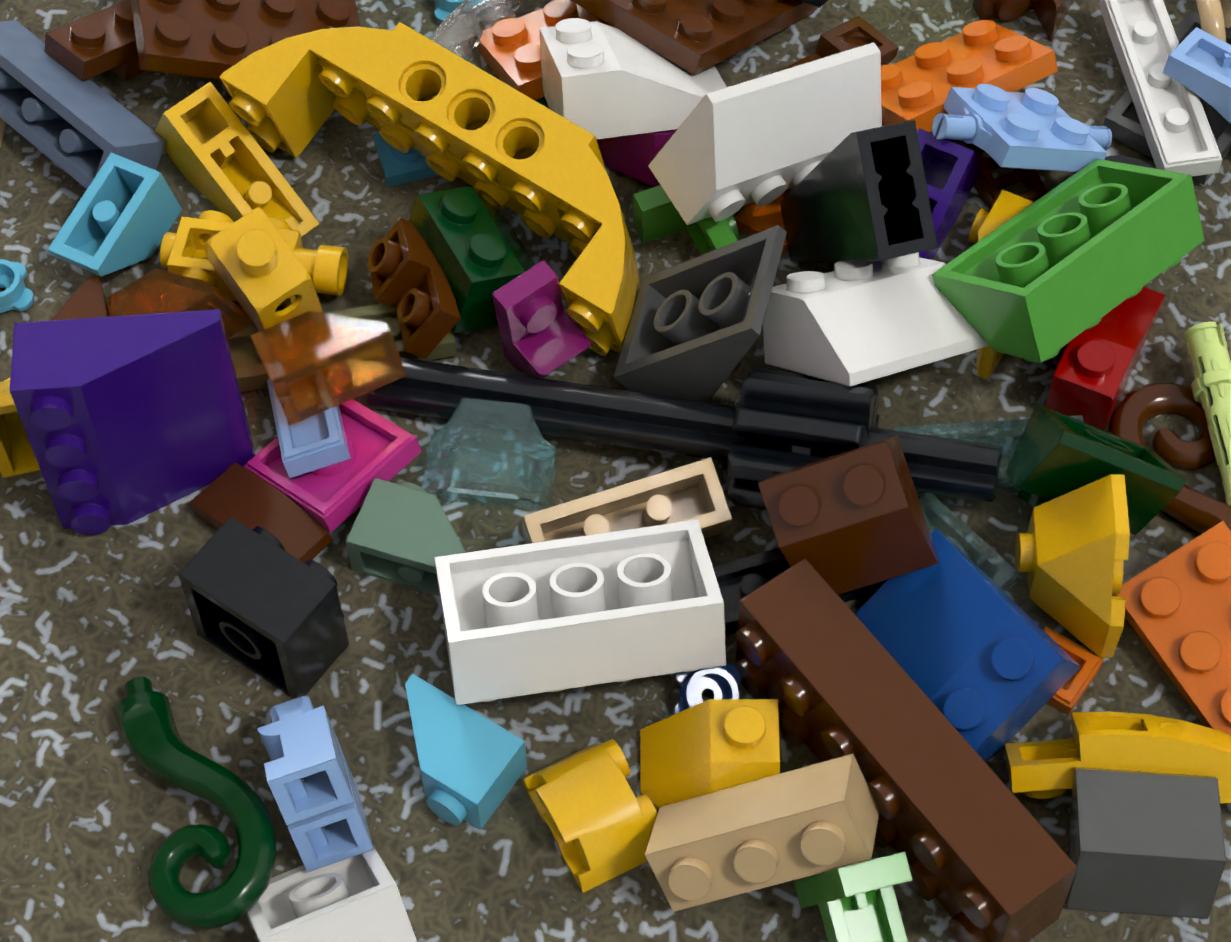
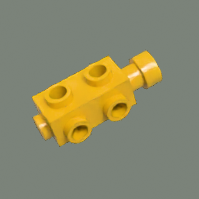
M208 210L202 212L199 218L181 217L177 233L166 232L164 234L160 248V263L162 268L168 269L175 294H183L198 300L215 298L237 301L205 255L206 241L234 223L228 215L219 211ZM268 217L308 272L316 293L341 296L345 289L348 274L347 248L320 245L318 250L304 249L300 231L292 230L291 226L283 220ZM295 296L287 298L279 306L288 307L294 302Z

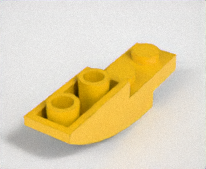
M1111 711L1071 712L1073 738L1005 744L1006 768L1012 793L1024 792L1026 796L1031 798L1048 799L1063 795L1066 789L1073 788L1074 767L1212 776L1218 779L1220 804L1231 803V735L1188 721L1139 713Z

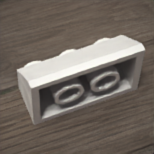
M919 252L882 261H839L835 263V271L825 274L815 271L787 275L786 284L772 287L763 321L765 364L846 386L864 383L989 345L935 286L932 274L946 264L940 261L920 258Z

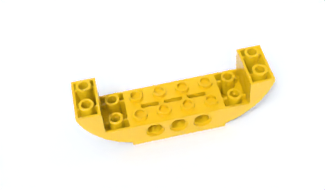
M401 22L393 30L344 27L320 29L288 37L253 52L221 74L220 79L232 97V100L229 102L230 107L241 118L246 120L249 125L247 130L256 142L269 152H274L278 147L297 159L336 109L344 118L355 125L361 126L366 121L379 129L380 136L396 150L408 153L412 147L419 151L420 155L426 158L425 161L428 166L438 175L449 181H454L459 177L472 185L495 209L501 210L505 205L519 213L522 222L537 235L549 239L554 234L569 243V249L577 257V260L559 283L568 305L567 313L590 340L591 346L589 348L603 356H606L610 349L621 353L640 290V279L632 242L620 204L606 172L595 135Z

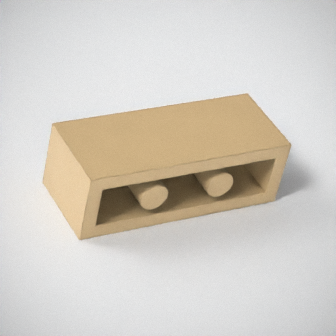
M710 457L524 515L521 530L526 544L698 520L705 539L724 533L732 520V516L714 463Z
M849 754L660 807L645 856L673 912L872 860L880 811L854 754Z

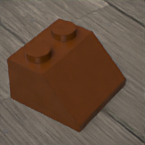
M898 435L773 475L758 483L779 548L790 567L805 558L837 595L939 563Z

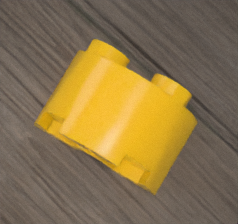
M610 739L600 745L594 743L522 778V785L542 821L546 823L552 832L560 853L582 893L648 861L645 852L658 814L652 801L646 794L635 797L626 780V777L630 776L627 760L614 739Z

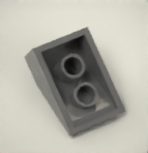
M777 225L644 277L614 378L633 392L708 403L760 336L787 232Z

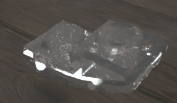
M466 0L439 25L430 37V40L468 61L474 56L471 49L477 47L483 35L479 24L483 23L485 29H488L500 20L514 18L516 16L515 11L518 10L522 0Z

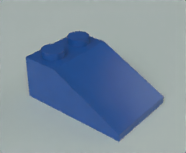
M936 528L931 533L939 563L888 579L855 615L984 762L987 763L999 753L1005 744L1028 723L1081 666L943 532Z

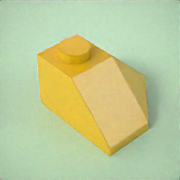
M1110 474L1034 507L1027 533H1017L1016 571L1027 573L1029 598L1099 658H1113L1124 628L1126 600L1124 596H1112V594H1119L1121 591L1124 569L1123 560H1128L1130 528L1125 475Z
M708 699L640 729V794H646L658 810L663 806L780 774L778 699Z

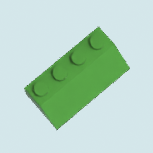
M1096 158L933 273L934 284L994 351L1024 358L1029 362L1042 363L1056 356L1063 346L1086 329L1096 326L1103 316L1126 299L1137 295L1143 286L1166 269L1177 265L1183 256L1205 241L1192 176Z

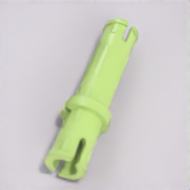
M1213 321L1203 322L1188 328L1184 332L1183 338L1190 355L1195 377L1191 384L1195 401L1201 403L1204 409L1216 462L1223 481L1222 485L1226 503L1231 505V360L1223 325L1221 323L1217 325Z

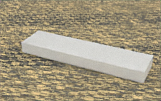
M1100 0L1099 8L1156 168L1189 174L1192 177L1219 173L1223 159L1199 96L1163 73L1169 54L1179 45L1164 1Z

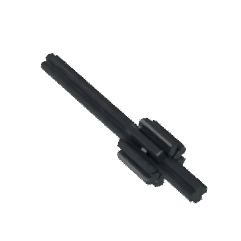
M383 355V357L376 356L370 370L372 384L368 391V402L372 408L705 459L711 457L712 460L728 462L727 476L731 477L728 493L731 502L735 506L767 511L758 485L759 482L773 475L898 435L916 491L993 502L998 486L1002 446L878 428L880 415L877 414L880 398L877 387L873 384L860 383L846 386L809 375L759 368L749 372L741 389V407L389 355Z

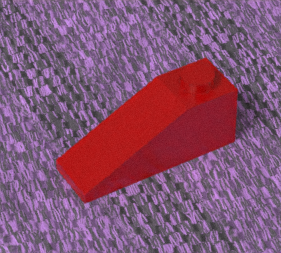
M1142 287V290L1137 295L1126 299L1103 316L1096 326L1086 329L1071 340L1053 375L1046 407L1106 430L1166 295Z

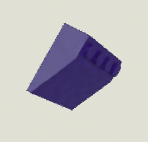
M220 309L14 323L10 393L63 529H73L81 534L96 535L106 532L110 526L128 525L211 484L234 462L244 466L255 456V448Z

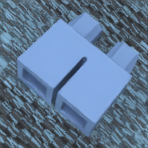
M301 696L273 706L270 709L272 723L257 728L271 760L264 763L266 778L286 825H288L289 832L307 873L374 850L359 790L324 705L314 708L308 696Z

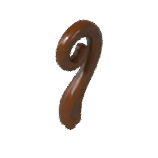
M1176 383L1143 385L1129 393L1114 412L1110 433L1144 447L1146 446L1142 434L1143 427L1150 419L1165 414L1180 415L1187 418L1197 427L1200 437L1193 441L1181 440L1175 432L1165 427L1159 429L1153 437L1152 445L1155 452L1170 466L1185 470L1201 469L1216 460L1204 409L1201 403L1195 401L1190 386ZM1184 484L1181 492L1161 510L1168 517L1199 535L1222 521L1231 530V505L1195 490Z

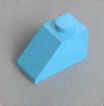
M111 152L47 250L51 256L102 277L151 258L161 244L164 234L169 231L182 211V207L161 172Z
M412 674L405 683L424 793L428 797L426 803L438 817L449 824L459 826L465 820L481 830L527 768L525 741L464 704L456 705L453 697Z

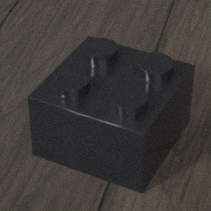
M230 516L178 573L197 635L293 699L305 696L349 645L344 623L345 617L341 609L337 590L338 584L334 576L316 561L306 560L303 563L287 553L282 543L272 533L262 527L255 526L251 530Z

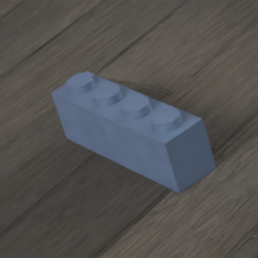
M0 21V118L86 189L111 152L153 170L157 169L166 144L165 139L90 79L82 81L45 53V43L18 21Z

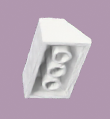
M873 42L705 94L648 165L685 223L689 225L712 217L715 222L722 221L736 213L743 205L755 202L758 207L764 206L774 201L786 190L794 188L850 133L881 127V51Z
M698 520L434 557L456 705L490 702L509 697L543 692H558L570 688L611 682H625L638 678L726 666L724 601Z

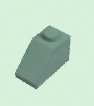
M379 478L374 479L346 540L352 571L440 596L434 557L466 553L436 495L428 493L422 487L411 482L400 481L392 483Z

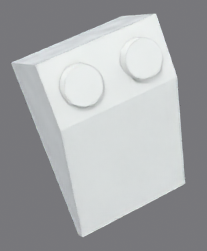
M569 18L559 21L556 26L539 28L542 88L550 110L595 135L596 140L678 129L705 94L727 88L714 65L693 75L621 30L598 21L589 22L585 19Z

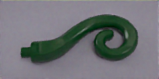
M146 677L131 679L125 684L127 697L118 704L116 714L125 743L136 761L147 772L162 781L217 806L230 818L238 838L237 862L229 877L212 890L203 893H191L180 883L179 877L185 863L193 857L200 856L213 868L222 869L230 863L231 849L227 837L217 828L198 824L187 825L177 829L163 840L152 855L148 871L150 892L156 905L164 915L184 927L203 930L223 927L237 921L250 911L269 885L276 860V839L269 811L261 797L243 779L223 765L194 751L183 742L178 734L168 697L161 692L153 691L150 679Z

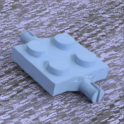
M979 84L976 89L951 87L943 106L949 115L938 113L932 123V132L934 137H937L936 139L964 140L967 144H974L987 152L1000 167L1078 172L1096 158L1105 160L1108 153L1106 150L1109 149L1112 142V132L1107 126H1089L1071 118L1058 106L1059 100L1057 97L1038 88H1027L1025 93L1005 91L990 84Z

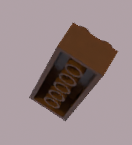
M804 558L741 599L739 604L738 631L736 632V663L734 664V667L741 676V684L754 697H758L763 693L767 699H778L779 728L795 746L805 742L820 760L817 763L854 754L880 811L875 843L881 848L891 845L897 853H906L913 879L909 881L910 885L924 900L930 901L936 898L952 918L949 920V926L958 942H1028L1057 921L1078 867L813 566Z

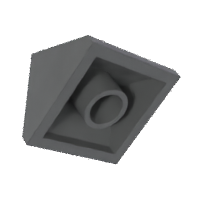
M1074 767L1068 857L1078 868L1066 897V908L1208 919L1226 864L1218 779L1213 776Z

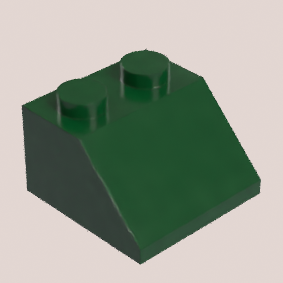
M468 186L418 194L409 221L433 252L456 300L461 319L451 331L454 334L498 325L492 293L536 264L508 220L473 187Z
M1036 403L1005 471V474L1020 489L1017 497L1034 507L1110 474L1125 475L1130 533L1134 535L1140 532L1181 492L1186 481L1182 475L1153 450Z

